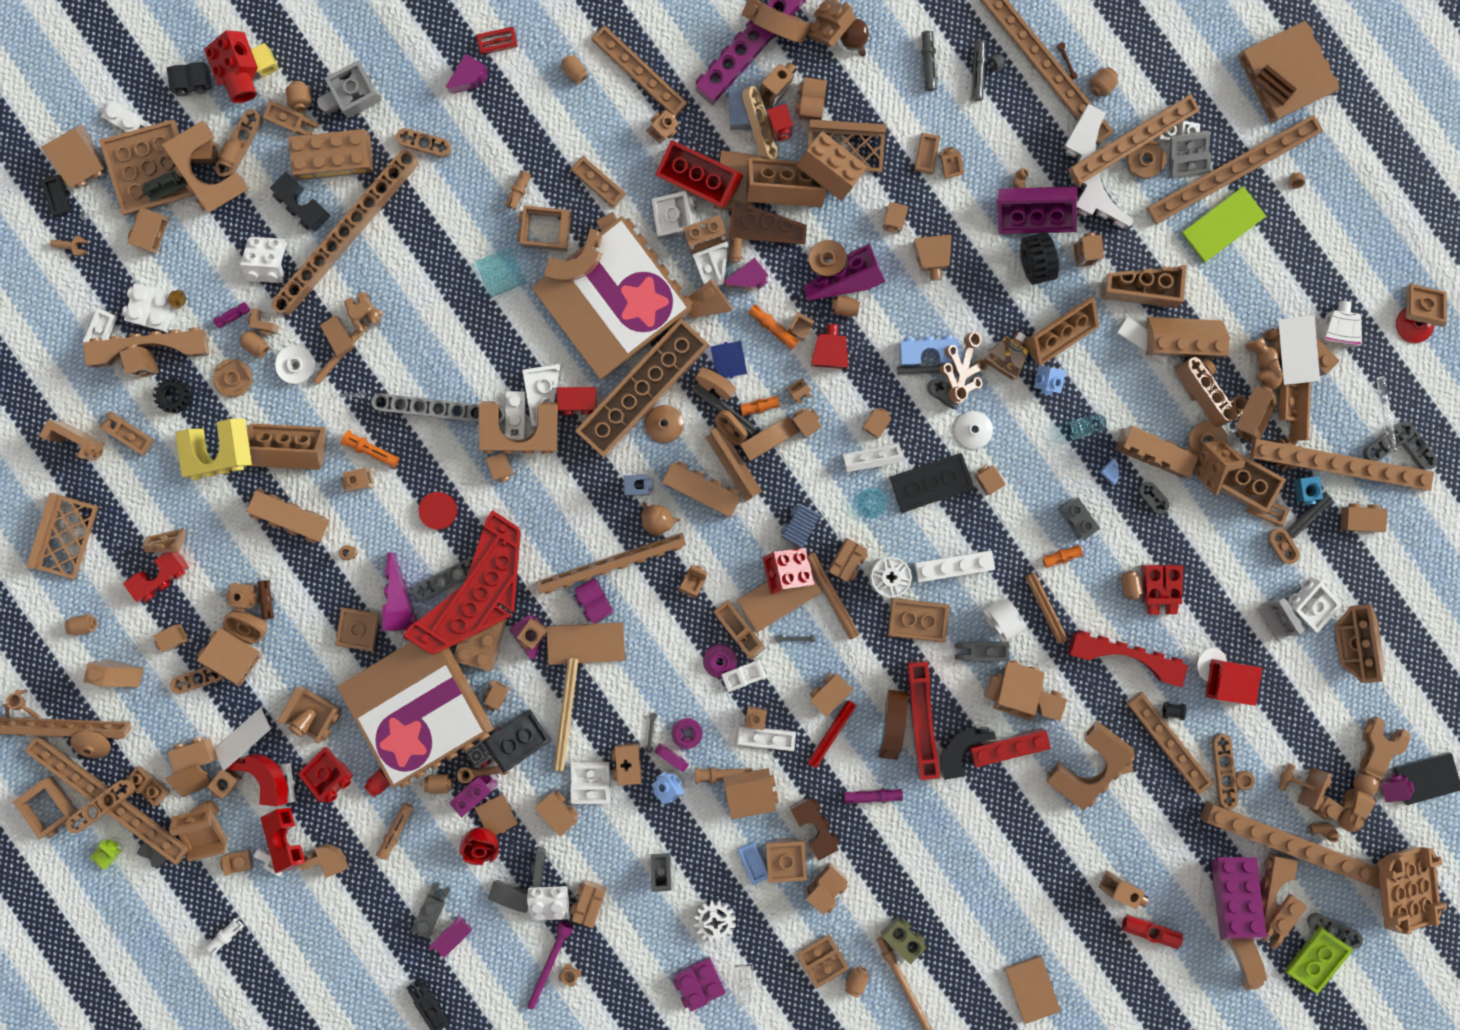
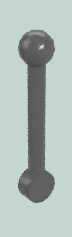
M777 635L776 641H810L813 643L816 641V637L814 635L809 637H783L782 635Z
M651 713L649 715L651 722L648 746H646L645 748L647 753H651L653 751L651 745L654 721L657 718L656 713Z

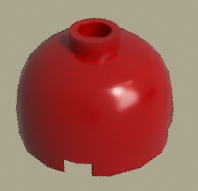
M481 827L473 828L462 837L459 854L463 856L465 862L472 865H484L485 861L490 860L489 863L497 858L499 844L496 835L491 830Z

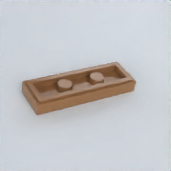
M584 156L570 169L573 174L613 209L626 195L622 189Z

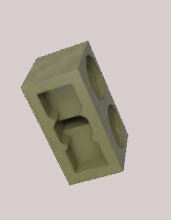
M896 916L881 932V935L911 965L927 948L924 943L925 939L920 933L911 931V925L904 918L900 920ZM897 928L903 930L899 936L893 935L894 930ZM910 942L917 943L914 949H908L907 945Z

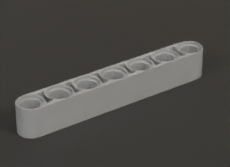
M382 393L374 395L371 401L374 409L385 413L479 423V418L475 419L473 417V412L479 409V404ZM385 398L386 405L380 408L378 402L380 399ZM404 400L405 407L399 410L397 404L399 401ZM423 402L424 410L417 412V404ZM442 404L443 412L436 414V406ZM456 407H462L463 412L460 416H455L454 414ZM499 408L501 413L499 425L505 422L506 413L503 409Z

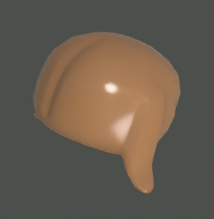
M645 501L642 502L644 506L641 513L642 526L647 533L660 536L669 531L674 523L680 521V518H673L667 508L661 505L648 506Z

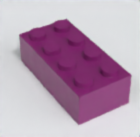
M1217 857L1212 860L1211 867L1220 940H1261L1266 938L1257 857Z

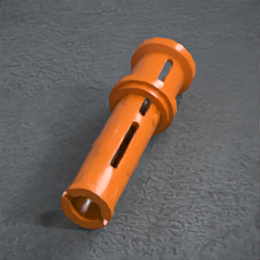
M347 430L341 441L342 446L347 445L355 449L356 453L363 452L392 468L397 466L399 457L368 443L365 437L360 438L352 434L350 430Z

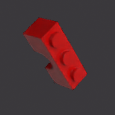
M165 552L154 560L159 568V574L154 580L146 572H138L123 583L136 602L146 603L152 600L157 591L167 589L172 580H178L186 574L185 571L190 567L179 552Z
M291 808L276 809L260 817L275 873L290 871L305 864L301 845L290 846L287 842L289 829L295 827Z

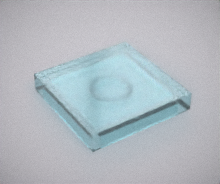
M511 247L476 261L491 298L526 283Z

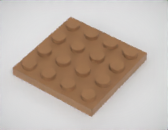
M174 119L99 140L122 215L126 216L137 213L141 207L151 209L196 196L195 193L191 194L187 187L151 202L148 195L145 196L142 192L144 183L175 170L174 167L176 165L173 160H168L162 152L164 149L162 144L180 134Z

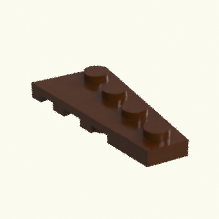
M732 199L729 238L805 245L806 224Z

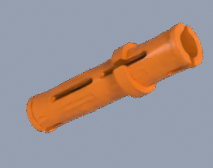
M757 304L748 312L760 323L762 328L765 327L781 342L787 345L790 350L799 342L798 339L778 324L771 314L768 315Z

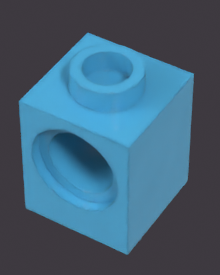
M1320 476L1294 479L1297 502H1304V505L1317 504L1316 500L1323 499ZM1307 486H1309L1311 489V494L1309 496L1306 494Z

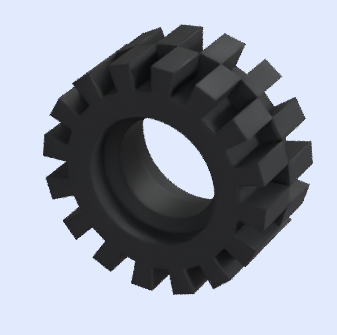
M174 378L163 379L162 383L159 382L157 384L159 387L154 388L156 394H153V397L156 398L154 402L158 404L157 407L159 409L178 414L181 411H186V406L190 407L189 401L193 400L190 395H193V393L189 391V385H186L184 381ZM170 389H177L179 391L180 397L175 403H170L167 400V392Z

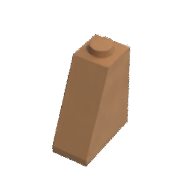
M108 659L89 662L83 682L102 687H140L144 668Z

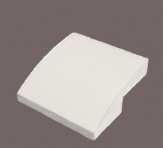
M571 762V804H610V762Z

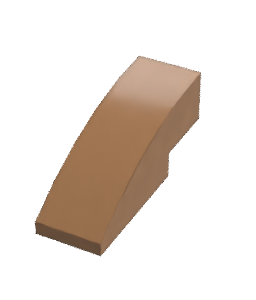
M788 416L743 442L740 446L749 461H752L799 432Z
M729 600L713 611L751 660L766 649Z

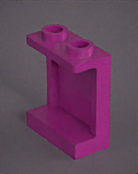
M491 775L477 777L449 804L462 818L485 798L498 783Z

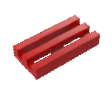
M514 27L476 34L481 55L518 47ZM511 33V36L482 42V39Z

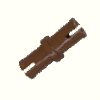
M270 580L257 581L261 619L274 618L272 606L274 598L271 597Z

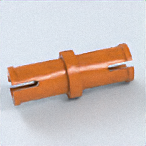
M776 395L766 399L758 398L756 401L740 404L742 415L746 416L758 412L761 414L766 410L779 408L780 404Z
M1076 545L1044 556L1042 561L1047 569L1054 565L1066 564L1069 560L1082 557L1083 552L1081 547Z

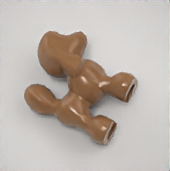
M1279 326L1263 332V337L1258 340L1253 339L1245 344L1248 351L1255 352L1259 363L1257 367L1260 370L1256 376L1257 380L1272 390L1279 387L1283 381V372L1278 362V358L1282 360ZM1265 340L1270 341L1271 346H1266Z

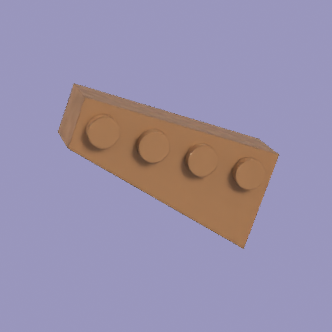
M1187 265L1172 268L1163 267L1162 269L1153 270L1144 269L1143 271L1108 273L1102 280L1101 298L1177 308L1184 300Z

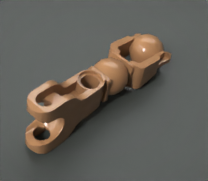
M1377 716L1369 719L1363 731V739L1367 748L1358 770L1361 773L1356 775L1353 780L1354 789L1350 788V790L1346 791L1342 803L1344 810L1338 817L1339 826L1348 832H1356L1363 827L1364 821L1376 804L1372 795L1376 794L1379 790L1378 780L1383 779L1392 758L1406 751L1411 738L1409 731L1399 729L1387 740L1383 734L1385 722Z

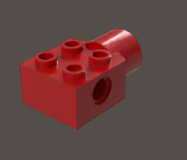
M226 30L204 48V52L216 83L225 85L231 102L237 104L248 102L257 96L253 78L258 66L245 32Z

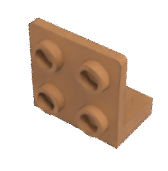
M1223 439L1203 443L1194 475L1214 496L1219 495L1227 471L1244 468L1245 461Z

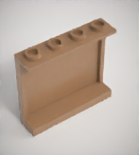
M1306 20L1244 50L1238 56L1271 124L1325 96L1334 94L1340 89L1338 80L1333 76L1330 64L1324 58L1321 46L1316 42L1313 30ZM1266 65L1270 66L1297 89L1283 106L1253 82ZM1262 77L1260 78L1272 89H1274L1265 79H1263ZM1274 89V90H1275L1278 94H1280L1283 98L1285 97V96H1284L1282 93H1280L1277 89Z

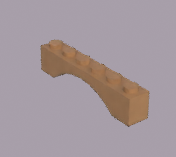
M200 327L188 328V331L181 332L179 329L169 330V333L161 334L158 331L149 332L147 336L130 334L129 338H122V336H111L109 340L91 338L89 339L90 342H83L85 364L90 368L112 366L121 358L120 351L126 350V347L130 345L172 348L189 357L209 355L207 332L201 330Z

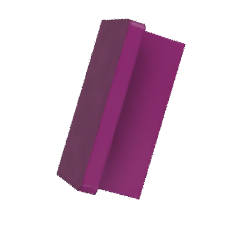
M459 915L431 943L428 949L431 951L434 948L445 958L473 929Z

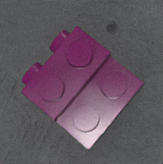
M710 956L675 972L674 986L677 991L681 990L683 997H681L682 1004L685 1009L689 1008L690 1012L726 994Z

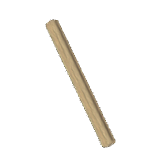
M569 658L567 661L553 768L555 771H563L565 767L578 659Z

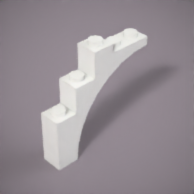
M1090 104L1085 107L1063 147L1066 149V154L1074 158L1076 156L1079 157L1076 164L1096 152L1099 128L1106 114ZM1098 174L1077 186L1080 188L1084 186L1077 199V214L1086 217L1087 215H1093L1094 211H1097L1096 215L1103 219H1112L1114 221L1113 224L1123 229L1124 227L1128 228L1131 226L1134 219L1122 212L1111 201L1102 186ZM1069 175L1068 178L1071 179V183L1076 186L1071 175Z

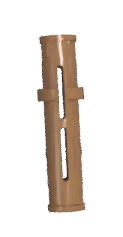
M405 802L402 804L391 828L383 837L384 841L380 849L376 853V856L387 860L394 845H397V839L412 810H414L412 805ZM402 816H404L403 819H402V821H401V823H400V825H399L398 828L396 829V827H397V825H398L400 819L402 818ZM394 833V836L387 847V844L390 838L392 837V834Z

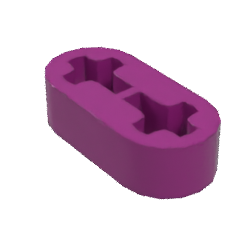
M661 743L654 750L658 756L682 772L689 765L685 759Z

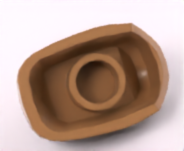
M231 610L223 620V629L248 644L260 641L266 635L268 629L265 620L242 611Z

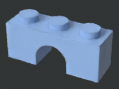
M943 336L942 340H934V337H924L923 341H915V338H904L903 342L899 343L900 367L919 366L921 364V354L926 350L933 351L937 355L938 365L944 363L953 364L951 357L945 355L944 349L946 346L955 345L959 356V339H953V336Z

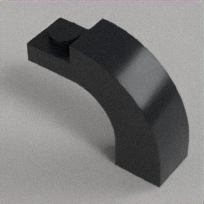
M969 725L953 733L944 744L940 756L942 778L948 780L964 777L961 759L965 749L973 743L996 739L995 731L989 729V727H981L975 732L974 727Z

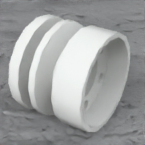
M883 557L875 561L870 567L868 579L870 586L876 593L892 598L898 597L907 591L911 584L912 575L910 568L903 560L895 557ZM890 572H892V575H895V579H892L891 583L889 579H886V575H890Z

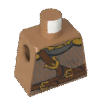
M1018 331L1013 339L1005 336L984 360L989 366L1012 381L1017 379L1029 351L1022 346V342L1027 337Z

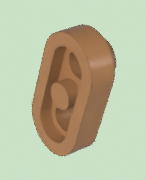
M722 410L716 415L715 424L731 443L740 445L747 439L746 429L731 412Z
M1281 528L1273 529L1269 532L1268 542L1279 560L1284 564L1297 562L1300 553L1288 532ZM1276 535L1280 537L1278 542L1275 540ZM1286 551L1290 554L1288 558L1285 557Z

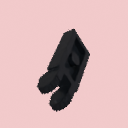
M423 978L417 980L418 986L423 992L422 996L419 997L413 985L407 987L414 1001L413 1004L430 1030H442L451 1024L450 1019L432 991L429 990Z

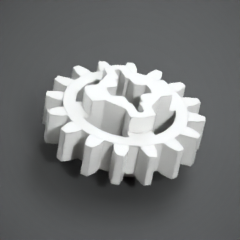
M711 899L710 905L704 902L703 909L698 907L697 911L700 914H695V919L699 921H696L694 926L700 927L697 930V934L703 933V940L709 937L710 943H712L713 939L720 943L721 937L727 940L726 934H733L730 928L736 927V924L732 922L736 920V915H731L733 908L727 909V902L721 905L720 899L717 904L714 903L713 899ZM717 909L723 911L725 914H721L717 911ZM710 910L709 915L703 918L704 914ZM716 918L718 924H714L712 919ZM727 924L726 928L720 931L722 926ZM706 928H709L710 930H712L713 933L707 931Z

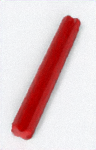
M846 701L808 760V764L813 768H817L855 709L856 705L852 701Z

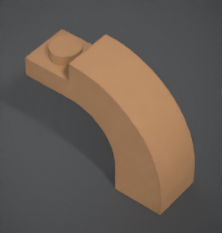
M747 0L741 14L753 21L754 24L796 42L804 43L811 27L810 23L801 18L782 13L759 0Z
M590 228L583 252L573 260L562 261L549 257L544 276L559 281H574L592 272L603 255L596 251L602 242L601 232Z
M1227 940L1238 961L1242 975V985L1245 990H1255L1264 985L1267 976L1254 940Z

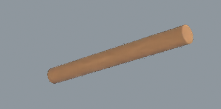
M362 322L361 324L363 325V327H364V332H365V330H366L369 326H367L364 322ZM358 329L350 336L353 344L363 334L358 333ZM334 354L313 380L320 384L343 356L339 358Z

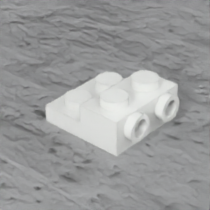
M688 191L652 199L657 237L684 234L683 227L700 222L698 214H695L694 208L697 206L696 196Z
M134 283L133 287H130L127 292V297L130 300L128 306H124L122 315L125 317L124 321L167 332L173 307L168 303L170 293Z
M1311 577L1302 582V588L1298 593L1289 597V603L1296 617L1301 619L1313 632L1318 633L1342 604L1321 581Z
M567 886L528 888L527 904L532 921L570 919Z

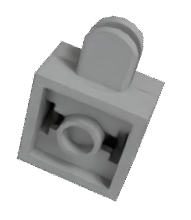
M357 60L324 78L331 91L320 96L317 103L318 107L326 114H331L341 109L346 117L350 118L382 100L365 68Z

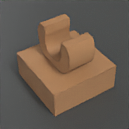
M802 378L786 388L789 395L799 404H802L800 397L806 395L808 399L811 398L809 393L811 389Z

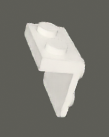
M248 238L240 263L245 281L284 283L285 276L281 262L287 245L285 239Z

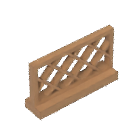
M810 119L808 148L813 143V133H821L823 131L825 134H831L830 137L834 134H839L845 140L840 145L842 146L847 143L853 150L851 154L856 153L867 166L865 171L882 172L887 124ZM854 135L859 136L863 141L856 149L848 141ZM872 137H881L880 146L875 150L867 142ZM864 144L872 151L865 159L857 152ZM873 154L879 160L878 168L870 167L866 162Z
M714 428L710 430L711 434L705 438L745 501L747 502L761 493L762 490L733 444L720 429Z
M49 493L26 567L75 580L99 506L57 493ZM62 502H70L74 510L64 514L61 509ZM84 507L93 509L91 516L85 520L79 512ZM76 512L81 522L71 526L66 516ZM63 518L68 528L58 532L55 527L56 521ZM82 524L86 532L84 536L78 538L73 528ZM70 530L75 540L65 544L60 535ZM57 537L62 547L53 551L49 543L51 539ZM77 542L80 551L79 554L72 557L67 547ZM64 549L69 559L60 563L54 553ZM50 555L57 564L51 568L42 566L44 559ZM71 560L74 566L73 573H66L61 565Z

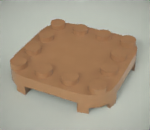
M1415 846L1390 853L1384 859H1379L1377 866L1379 869V885L1381 888V905L1385 929L1402 934H1412L1413 930L1428 925L1438 926L1441 924L1439 918L1442 910H1447V903L1440 902L1436 866L1443 863L1441 857L1436 856L1433 848Z

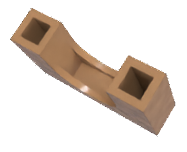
M202 120L163 143L164 149L162 152L168 160H173L176 165L174 167L179 177L183 176L187 181L185 185L189 192L196 194L199 199L197 203L202 211L206 210L210 213L247 191L249 187L239 172L218 184H206L195 177L190 165L193 153L216 138L206 122Z
M479 401V450H483V453H494V450H502V453L506 454L514 453V450L522 451L524 454H532L533 451H541L542 454H552L553 451H557V402H537V426L535 431L525 439L515 440L507 437L499 427V401Z
M1097 720L1084 733V741L1105 758L1106 766L1103 771L1093 777H1081L1061 762H1058L1047 774V783L1083 811L1096 802V797L1100 793L1103 794L1108 789L1109 783L1113 779L1116 780L1121 775V770L1125 766H1129L1135 758L1134 748Z

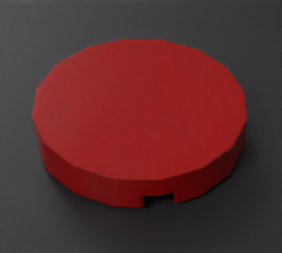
M432 492L426 495L418 508L422 523L434 530H441L451 526L458 514L457 504L454 499L443 492Z

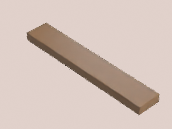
M605 25L591 38L607 56L665 110L676 117L685 108L687 102Z
M1143 692L1138 693L1126 703L1197 795H1200L1214 784Z

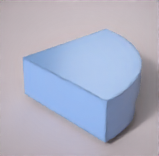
M1114 458L1099 472L1112 485H1115L1119 479V465Z

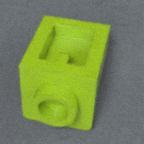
M109 839L98 844L99 847L89 857L103 870L107 869L122 852L118 848V844Z

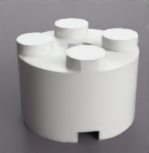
M1003 597L983 611L987 618V623L991 629L995 628L996 634L1002 643L1027 629L1023 619L1019 621V612L1006 597Z

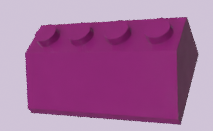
M1077 186L999 189L997 199L999 234L1077 232Z

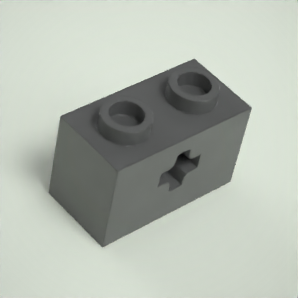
M1079 497L1070 499L1058 508L1079 540L1087 539L1100 529Z

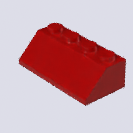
M673 140L670 141L655 173V176L721 208L736 193L744 176L740 172Z

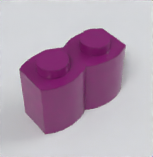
M595 578L574 589L576 592L574 597L579 606L583 605L585 609L583 615L588 622L591 621L593 624H596L614 614L608 599Z

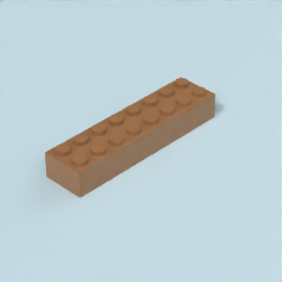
M680 318L575 431L601 456L606 458L709 348V344Z

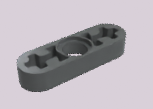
M1312 913L1308 916L1307 924L1312 930L1316 931L1320 925H1316L1314 921L1319 920L1326 924L1324 929L1330 932L1333 926H1338L1339 933L1336 937L1352 947V949H1357L1362 945L1363 937L1357 931L1319 913ZM1345 934L1355 937V942L1345 938Z

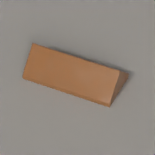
M1091 296L1022 342L1038 366L1043 365L1099 327L1095 297Z

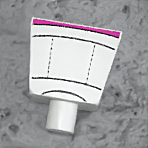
M1340 301L1338 311L1334 310L1327 313L1319 336V340L1322 343L1352 348L1362 345L1361 315L1350 313L1351 302Z

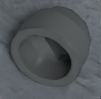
M1002 55L990 57V68L994 72L1001 70L1005 66V58Z

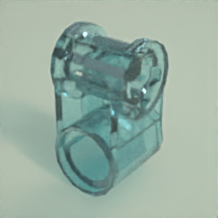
M1100 414L1067 422L1073 435L1072 441L1099 432L1107 424L1105 417ZM1094 418L1100 421V427L1098 429L1094 428L1092 425V420Z

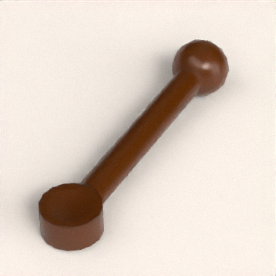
M1060 42L1057 45V49L1062 52L1071 73L1070 78L1074 80L1077 78V73L1074 72L1064 49L1065 43Z

